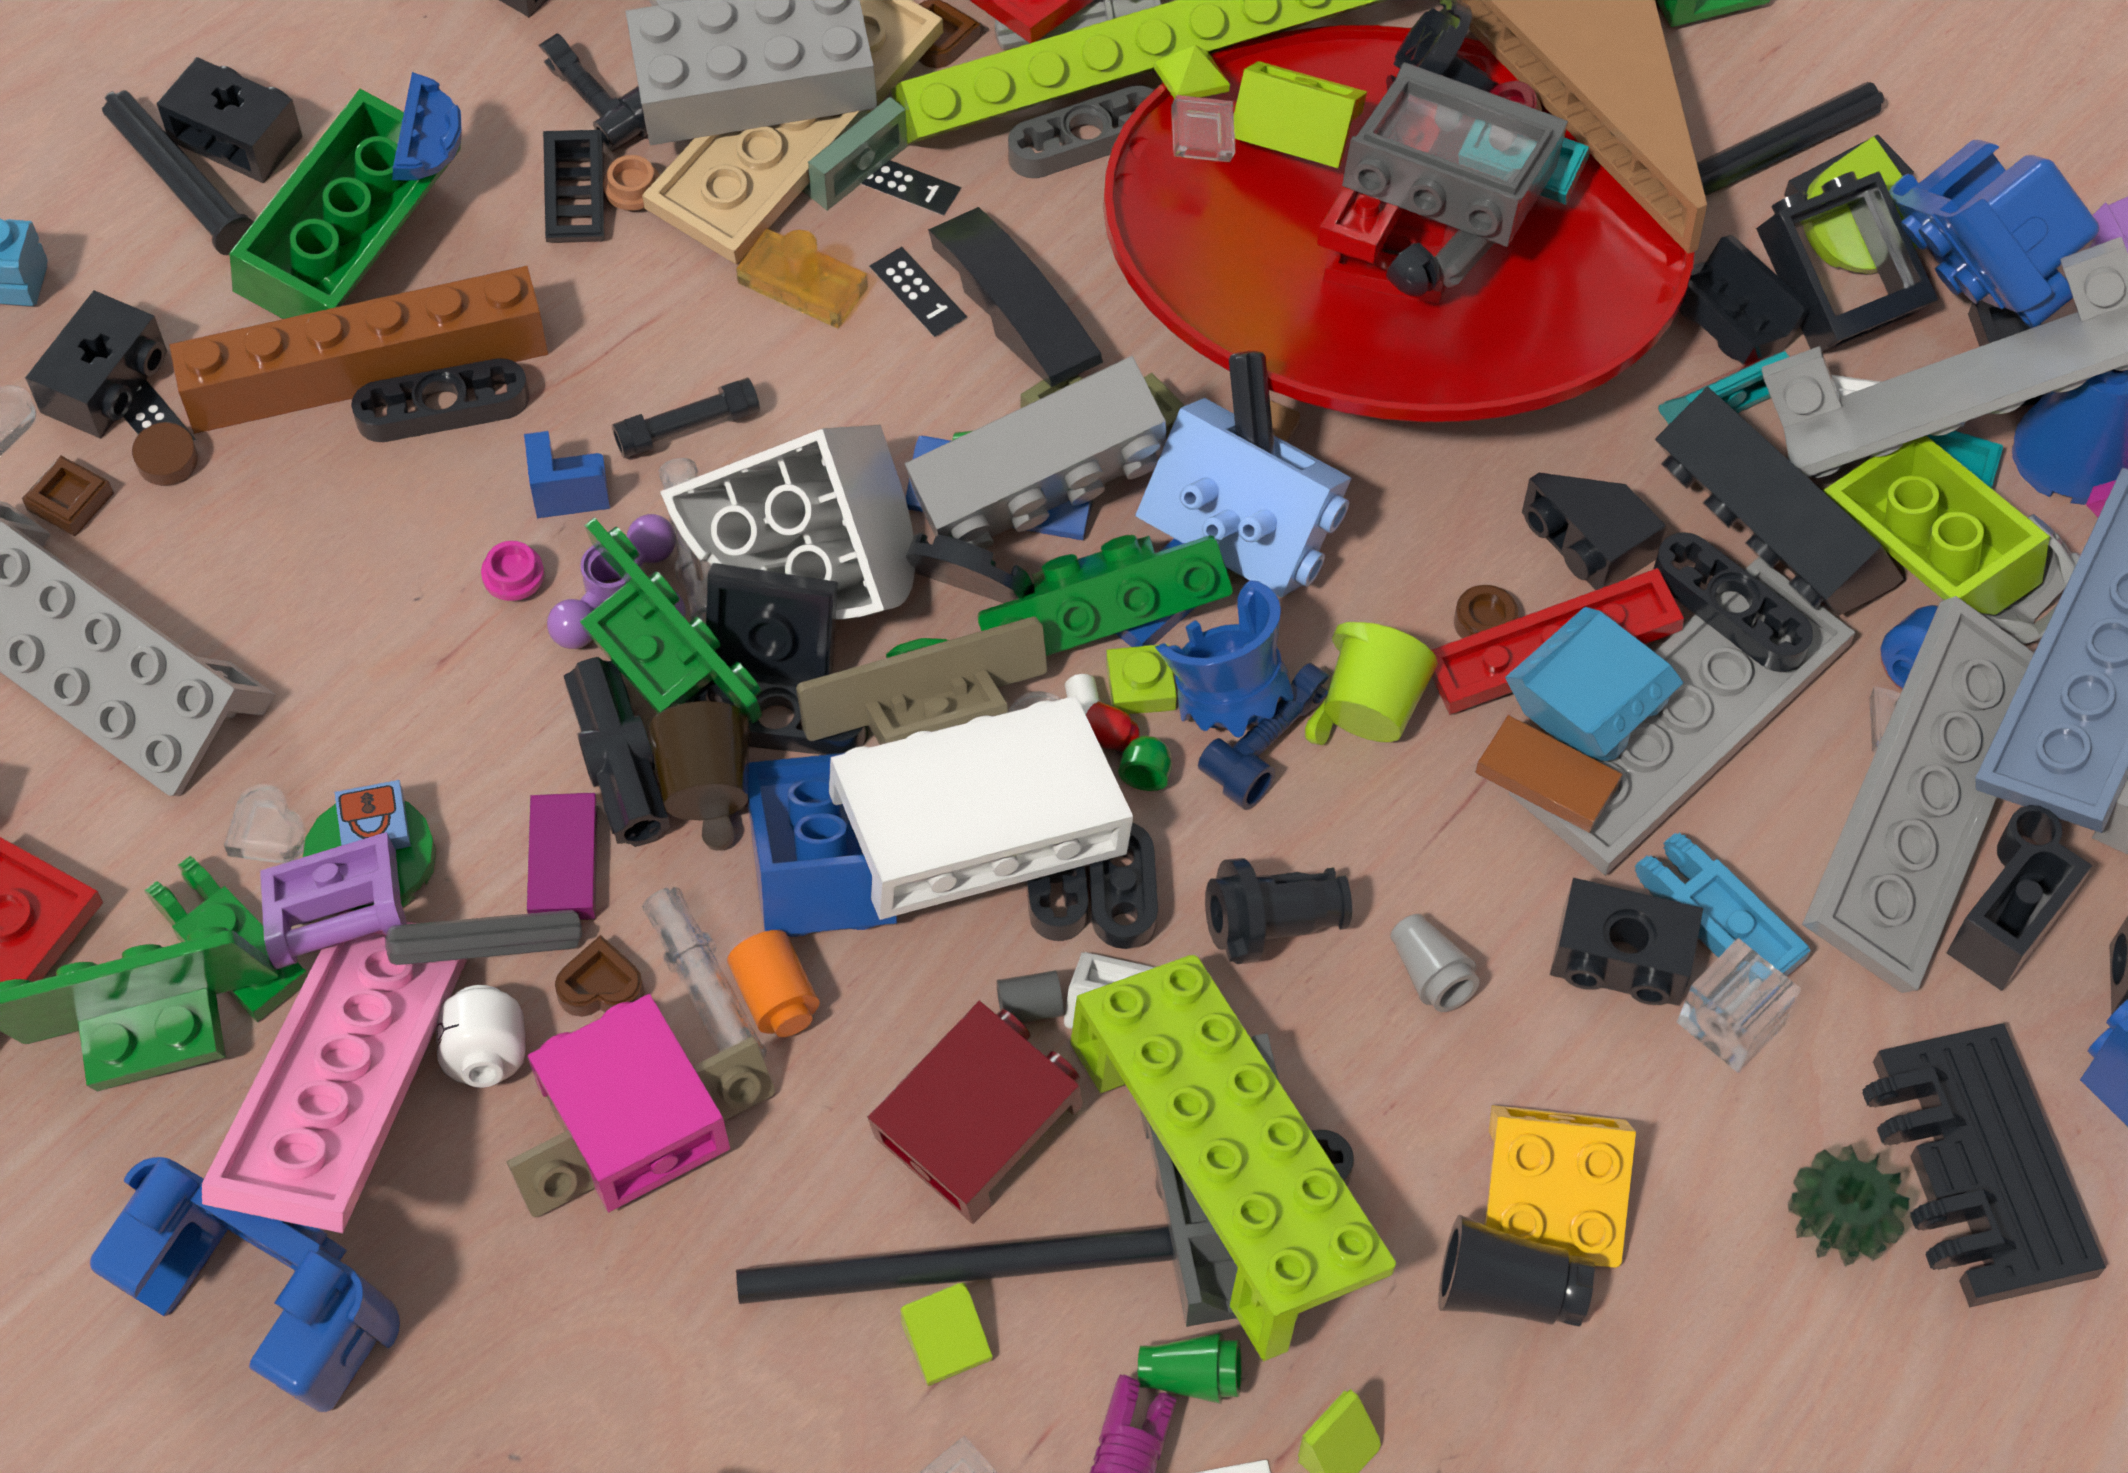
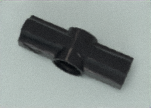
M594 657L578 662L571 672L564 675V681L580 729L577 736L593 788L599 787L612 834H614L617 844L626 843L637 847L654 842L661 833L670 829V824L652 771L656 768L640 715L634 716L621 672L612 661Z

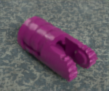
M1120 1374L1115 1383L1099 1436L1100 1445L1097 1447L1094 1455V1465L1091 1466L1089 1473H1155L1177 1398L1164 1392L1159 1393L1158 1396H1155L1154 1401L1151 1402L1147 1410L1142 1429L1131 1427L1130 1423L1139 1396L1140 1383L1134 1378Z

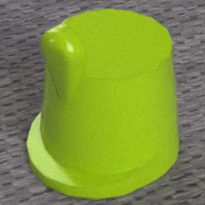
M1345 622L1339 624L1332 636V641L1339 650V656L1328 694L1323 703L1308 720L1305 727V738L1311 744L1324 745L1329 738L1334 723L1343 730L1364 739L1388 743L1397 741L1401 737L1438 665L1436 656L1424 643L1392 627L1366 622Z

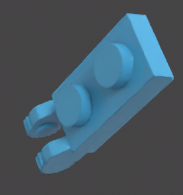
M1680 832L1678 834L1674 833L1663 843V849H1665L1668 860L1677 866L1678 870L1687 879H1691L1686 884L1668 867H1664L1657 858H1653L1652 855L1645 856L1635 865L1636 877L1639 878L1644 888L1650 891L1652 896L1703 908L1698 938L1747 986L1753 981L1759 982L1763 987V991L1758 995L1759 998L1806 961L1811 951L1809 946L1718 859L1713 861L1696 844H1693L1686 835H1682Z

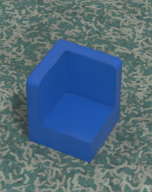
M549 431L524 434L529 483L537 519L610 509L605 464L602 454L594 453L554 459Z

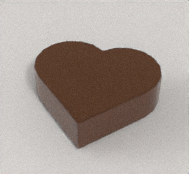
M926 0L919 4L943 19V33L918 60L923 65L930 68L946 67L980 38V23L950 4L941 0Z
M602 935L597 937L564 966L558 973L555 981L559 1004L564 1011L574 1016H588L599 1010L606 1012L619 1003L634 1002L644 996L641 973L635 965Z

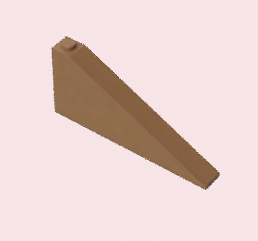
M1461 0L1471 7L1472 18L1469 30L1520 82H1524L1532 87L1540 103L1553 116L1568 121L1566 129L1579 143L1589 146V153L1688 254L1697 251L1707 202L1655 0Z

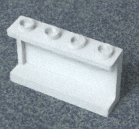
M1077 696L1057 701H1040L1028 708L993 717L980 716L966 724L934 732L920 731L908 736L906 739L874 747H856L845 754L831 757L829 794L833 804H843L871 871V900L879 920L1127 854L1133 815Z

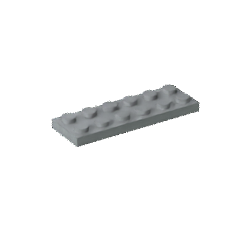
M1759 557L1745 571L1804 615L1812 626L1813 639L1805 660L1799 667L1787 672H1775L1764 668L1695 614L1683 625L1682 631L1674 633L1655 651L1657 655L1673 667L1684 684L1670 696L1669 702L1657 715L1647 717L1630 733L1628 746L1616 759L1609 761L1596 760L1623 775L1617 790L1590 833L1509 791L1511 797L1605 876L1845 651L1852 642L1855 632L1821 605L1813 609L1788 584L1790 581L1774 568L1768 567ZM1724 591L1715 596L1719 606L1726 611L1739 613L1749 608L1747 600L1737 592ZM1761 613L1758 614L1757 619L1751 628H1755L1757 621L1759 619L1764 621L1765 616ZM1783 634L1779 638L1771 636L1770 640L1779 646L1784 641L1791 643L1793 639Z
M1957 596L1939 603L1802 923L1807 929L1901 993L1919 989L1997 799L1995 796L1977 791L1975 777L2034 655L2033 651Z

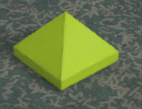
M1197 45L1159 59L1154 63L1155 71L1176 102L1221 94L1230 90V83L1208 51Z

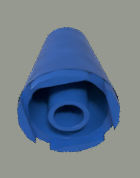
M2113 369L2088 378L2081 386L2067 392H2048L2022 417L2015 431L2012 458L2020 475L2036 491L2048 497H2051L2053 492L2073 497L2070 503L2085 505L2093 487L2115 481L2122 468L2128 469V370L2119 371Z

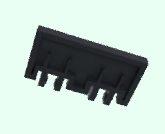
M2001 1023L1879 1050L1873 1060L1879 1079L1870 1082L1869 1085L1862 1089L1867 1106L1876 1108L1918 1099L1922 1107L1920 1111L1895 1116L1881 1123L1877 1127L1881 1143L1891 1146L1934 1137L1935 1142L1917 1145L1910 1155L1928 1201L1926 1204L1919 1205L1918 1208L1910 1212L1915 1229L1918 1231L1931 1230L1967 1221L1972 1235L1959 1237L1955 1240L1942 1241L1929 1248L1925 1255L1930 1268L1940 1270L1983 1261L1984 1267L1965 1271L1959 1280L1969 1308L2099 1278L2106 1269V1266L2005 1024Z

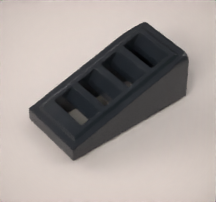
M543 131L546 242L605 241L604 145L602 131ZM590 161V167L558 168V162ZM591 179V185L558 186V180ZM558 198H591V204L558 205ZM592 216V225H558V217Z

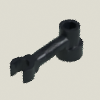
M556 33L538 45L549 57L544 61L548 69L562 81H567L600 117L593 122L595 130L602 131L603 143L609 150L614 151L637 135L642 138L648 135L639 86H636L617 99L615 97L613 99L583 67L577 55L560 34Z

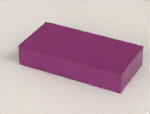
M595 793L530 795L527 913L573 910L577 912L579 920L595 919L598 803Z

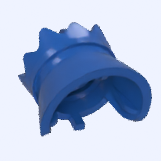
M1250 580L1241 589L1238 596L1239 624L1223 625L1202 632L1201 625L1195 620L1186 626L1189 642L1182 649L1177 645L1168 647L1166 643L1155 646L1163 660L1175 673L1182 722L1190 719L1192 716L1203 731H1207L1209 728L1222 727L1227 728L1235 737L1240 738L1244 735L1247 725L1251 723L1257 725L1264 719H1271L1274 716L1279 697L1285 701H1293V691L1287 674L1289 671L1282 661L1277 647L1281 614L1280 602L1276 594L1265 584Z

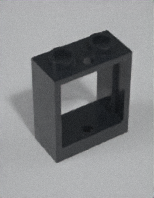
M1854 171L1845 173L1821 186L1823 194L1807 199L1804 191L1790 195L1773 204L1771 208L1774 215L1756 228L1777 276L1810 306L1809 313L1800 325L1810 349L1820 346L1823 353L1911 317L1938 300L1913 243L1900 224L1902 219L1880 171L1857 179ZM1849 207L1888 295L1835 316L1796 228Z

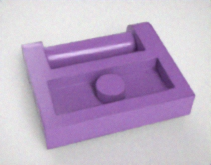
M387 832L260 870L264 941L268 956L275 969L296 964L297 956L381 930L387 936L388 928L391 926L406 924L400 898L396 850ZM374 903V905L291 930L292 926L310 923L324 916L360 905Z

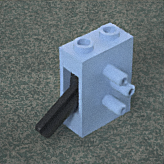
M1255 350L1243 351L1232 354L1229 358L1234 413L1206 398L1180 408L1135 516L1182 543L1209 535L1214 536L1225 567L1248 580L1259 581L1265 584L1277 596L1282 598L1302 585L1308 587L1317 577L1325 560V554L1319 552L1327 532L1333 533L1338 528L1348 510L1349 500L1345 499L1344 495L1352 478L1273 435L1266 356L1263 352Z

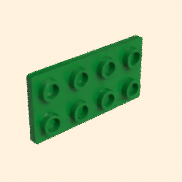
M224 927L202 928L190 933L187 936L188 941L166 947L156 944L134 946L123 951L121 959L102 964L93 962L70 963L58 968L56 976L34 982L25 979L0 982V1031L22 1044H31L79 1031L86 1085L98 1092L226 1058L216 994L278 978V970L274 968L270 958L234 931Z

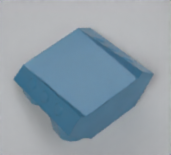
M1588 607L1580 610L1505 677L1523 713L1558 741L1599 761L1616 759L1628 746L1630 733L1647 717L1657 715L1669 702L1670 696L1684 684L1668 662L1604 613Z

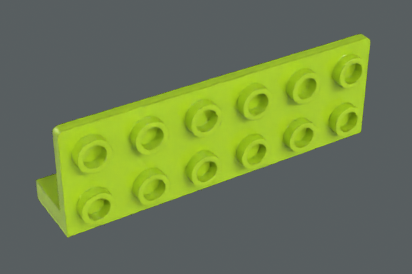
M1188 955L1077 995L1070 1040L1072 1048L1100 1094L1123 1086L1125 1083L1238 1268L1229 1306L1263 1362L1288 1352L1295 1322L1300 1312L1393 1274L1396 1261L1196 955Z

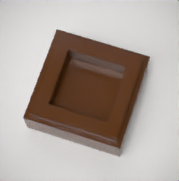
M60 455L22 497V500L29 512L76 536L114 492L108 480Z

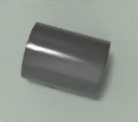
M1056 970L996 980L1000 1010L1005 1009L1009 1011L1021 1023L1064 1015L1062 993Z

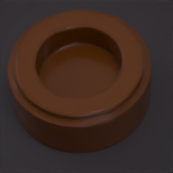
M157 423L145 428L138 434L132 446V456L140 475L155 485L169 486L177 484L189 477L197 465L198 453L191 435L185 428L174 423Z
M1477 585L1471 587L1457 601L1454 614L1455 630L1461 638H1465L1518 618L1517 604L1508 592L1497 586Z

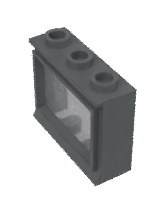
M1404 62L1396 80L1358 135L1351 138L1342 186L1508 247L1557 168L1568 121Z

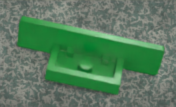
M595 517L584 526L592 545L626 584L580 621L581 626L651 707L659 714L668 708L684 704L713 680L735 706L747 714L748 720L752 724L762 717L758 700L756 699V696L762 690L757 682L740 663L737 662L730 668L715 652L721 646L718 639L700 618L696 616L688 622L675 608L674 605L680 601V598L662 575L655 571L648 577L634 562L640 554L628 537L617 526L607 532Z
M1124 535L1104 543L1101 546L1100 552L1079 559L1074 554H1068L1049 560L1041 567L1042 571L1032 574L1035 593L1024 596L1023 599L1018 598L982 610L978 613L977 619L981 631L1026 618L1037 617L1043 626L1046 656L1230 596L1233 589L1217 540L1212 535L1157 553L1154 551L1149 535L1139 539L1135 535Z

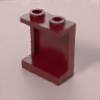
M980 1000L867 1116L875 1139L971 1224H974L991 1206L988 1192L1066 1110L1075 1115L1083 1106L1080 1085L1077 1083L1081 1077L1075 1068L1058 1053L1051 1051L1045 1056L1029 1043L1030 1032L1009 1011L1001 1009L995 1014Z

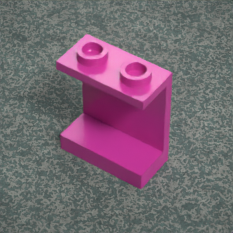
M650 993L634 1002H622L611 1007L600 1019L572 1033L564 1032L551 1037L540 1049L527 1055L543 1097L547 1095L550 1097L589 1167L596 1192L608 1213L730 1150L721 1113Z

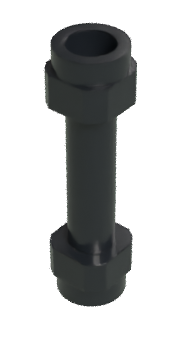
M747 377L718 387L719 394L644 419L643 415L639 414L612 424L613 435L622 457L627 458L654 448L653 442L724 417H728L731 422L759 412L760 404L751 380Z

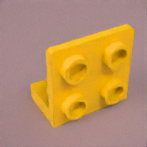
M1491 1105L1489 1134L1494 1141L1485 1225L1530 1241L1567 1249L1569 1255L1592 1259L1596 1266L1619 1267L1622 1263L1636 1131L1625 1119Z

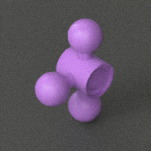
M656 514L640 516L632 522L627 531L628 539L640 554L634 560L639 567L644 562H661L669 557L674 550L676 544L675 530L671 523L662 516ZM591 546L584 553L581 560V572L586 594L580 600L567 599L559 602L548 615L547 629L549 635L555 643L564 648H581L592 640L583 630L580 621L626 584L594 546ZM610 579H621L615 583H603ZM676 592L680 601L674 606L685 618L686 607L684 601Z

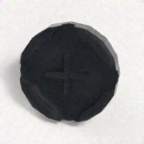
M1440 0V5L1443 8L1437 11L1432 7L1419 18L1399 47L1393 65L1401 69L1405 62L1490 92L1499 83L1457 53L1469 30L1472 18L1471 7L1461 0ZM1393 75L1387 76V91L1397 77Z

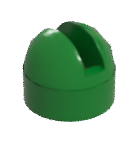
M1141 736L1134 739L1122 754L1118 769L1119 777L1127 785L1139 790H1161L1167 786L1171 773V751L1165 742L1156 737Z

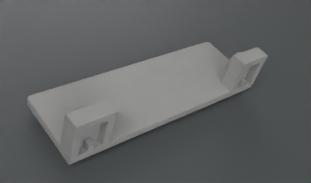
M2122 237L2060 259L2078 312L1841 397H1839L1820 346L1763 366V378L1784 428L1789 461L1806 477H1825L1838 471L1843 464L1869 455L1873 457L1885 456L1895 452L1903 443L1928 434L1935 436L1948 434L1958 429L1965 421L1988 413L2004 414L2020 407L2025 400L2051 391L2067 392L2081 386L2088 378L2113 369L2119 371L2128 370V252Z
M0 501V672L169 796H180L226 717L234 718L236 713L263 716L276 694L230 661L192 655L44 549L43 546L50 533L7 502Z

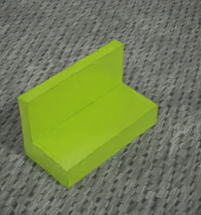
M1258 61L1244 69L1228 137L1339 168L1342 163L1351 123L1362 114L1367 91Z

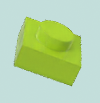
M1158 645L1106 649V668L1113 707L1124 711L1128 715L1176 710L1177 697L1173 671L1156 650L1155 646Z

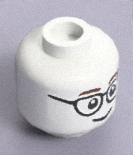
M488 985L469 986L448 998L441 1006L436 1027L437 1060L443 1072L457 1082L478 1088L493 1086L514 1075L522 1066L526 1051L524 1015L518 1002L507 993Z

